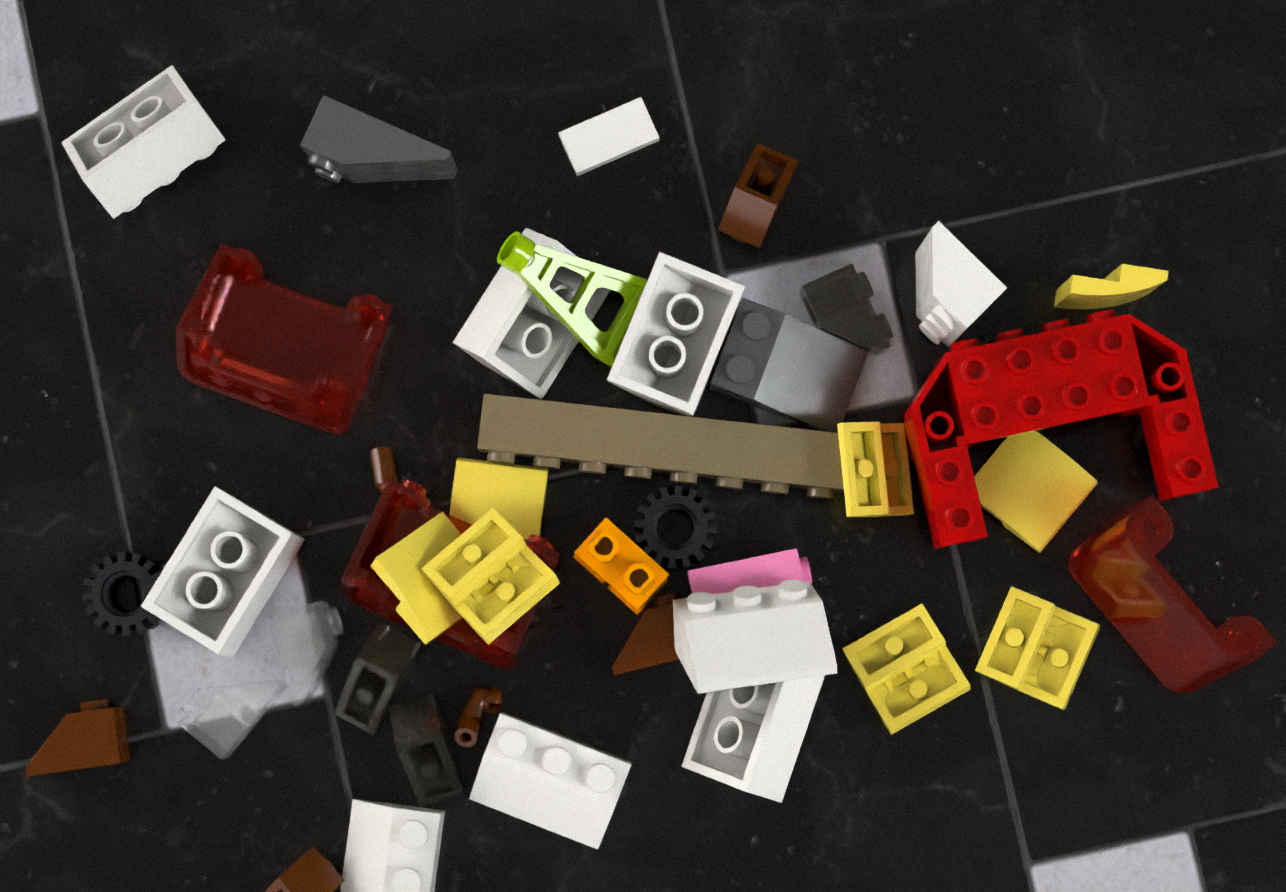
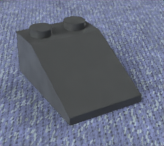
M323 95L300 144L309 158L308 163L316 168L314 172L324 179L337 184L340 183L341 178L352 183L454 179L458 172L451 151Z
M742 298L709 390L812 429L838 433L837 424L843 423L868 351L786 313Z

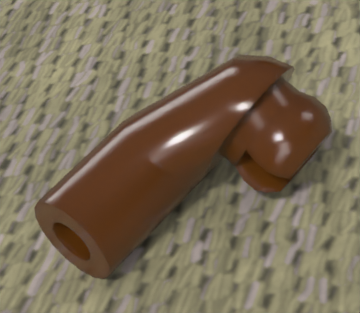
M386 446L372 449L370 451L374 483L377 489L394 509L405 511V507L417 506L420 502L417 486L413 482L400 485L396 475L392 449Z
M484 685L473 691L458 719L454 734L457 744L463 747H471L477 742L484 712L498 713L501 709V690L497 688L487 689V685Z

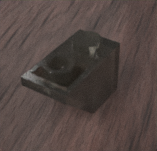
M852 263L802 285L799 294L816 328L877 356L886 353L891 347L888 339L893 337L891 327L882 312L876 315L869 298L874 296L871 284L863 271L860 273L856 272Z

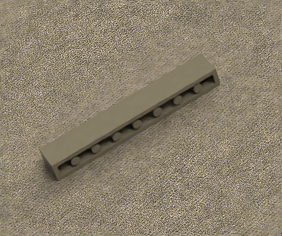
M492 394L483 395L477 449L480 453L488 454L487 461L514 464L515 457L532 458V466L548 469H560L561 462L579 464V472L605 474L606 467L624 469L625 477L637 479H651L652 472L670 474V482L682 484H697V477L716 479V487L727 489H742L743 482L761 484V492L783 495L788 494L789 487L807 489L806 497L833 500L835 492H844L838 433Z

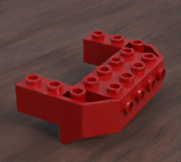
M1105 310L1087 315V323L1074 326L1069 325L1068 319L1049 322L1041 325V333L1024 336L1023 329L1006 331L995 335L997 342L979 346L977 338L951 344V352L945 353L938 360L903 415L908 456L910 462L915 461L934 549L988 537L968 448L971 445L983 441L1120 412L1122 417L1140 414L1160 501L1218 488L1186 349L1131 314L1115 317L1114 310Z

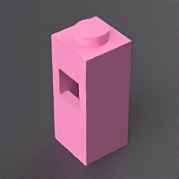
M797 548L687 571L691 594L697 592L711 594L733 592L734 589L741 586H755L758 588L777 586L781 582L791 579L804 582L809 581L812 584L807 557L799 558Z

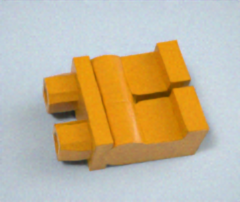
M605 518L574 552L573 558L602 584L607 582L609 584L607 588L637 616L668 583L667 577L669 574L608 518Z

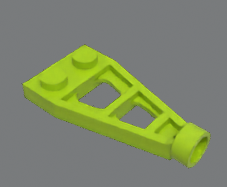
M518 231L512 233L500 248L497 256L498 264L517 274L593 357L612 368L648 280L535 244L534 241ZM533 255V260L531 264L526 266ZM559 267H565L583 277L570 303L564 301L549 286ZM597 288H606L618 292L624 298V302L608 331L605 332L600 331L585 313V307Z

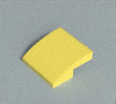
M1121 264L1104 279L1072 275L1056 290L1054 307L1098 309L1125 304L1148 295L1167 281L1168 271Z
M845 422L837 424L847 517H889L914 514L904 423Z
M1036 430L1007 436L974 476L981 507L1002 521L1006 529L1039 553L1097 485V480Z
M457 458L449 520L454 524L459 533L463 534L494 508L523 537L526 545L538 556L548 468Z
M494 508L421 568L441 594L488 645L560 584L556 574L526 545L523 537Z
M443 511L377 556L371 564L372 569L401 601L395 610L425 645L463 618L421 569L461 535Z
M1011 586L975 671L1064 711L1100 629V625L1056 607L1055 604Z
M923 604L916 606L843 648V652L891 735L971 690L968 680L946 647L945 639Z

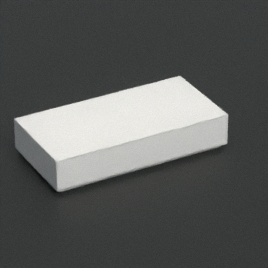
M641 97L558 132L576 176L659 141L658 133Z

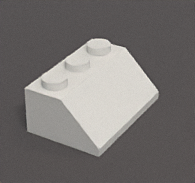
M171 65L61 143L83 182L114 219L123 212L135 209L145 196L158 187L172 183L182 170L195 161L209 157L216 150L217 146L225 141V138L173 65Z
M939 221L931 228L915 253L916 316L922 321L919 328L935 344L938 345L942 341L949 347L1007 287Z
M525 228L522 233L534 241L535 244L576 256L557 240ZM533 255L526 266L531 264L533 260ZM503 266L500 267L453 341V344L481 364L542 400L578 343L576 337L523 280ZM559 267L549 286L564 301L570 303L583 277L565 267ZM597 288L585 307V313L591 321L611 290Z
M659 252L607 381L650 404L677 415L694 417L743 297L745 286Z
M215 486L141 607L216 654L233 658L305 539Z
M791 579L785 580L777 586L762 588L741 586L734 589L733 592L719 594L697 592L690 594L687 598L673 600L675 652L698 694L837 673V662L823 601L809 581L804 582Z
M825 675L707 692L681 767L745 792L782 803Z
M502 712L499 714L483 755L469 799L598 850L632 762Z
M353 799L342 878L345 881L341 884L340 892H434L445 810Z

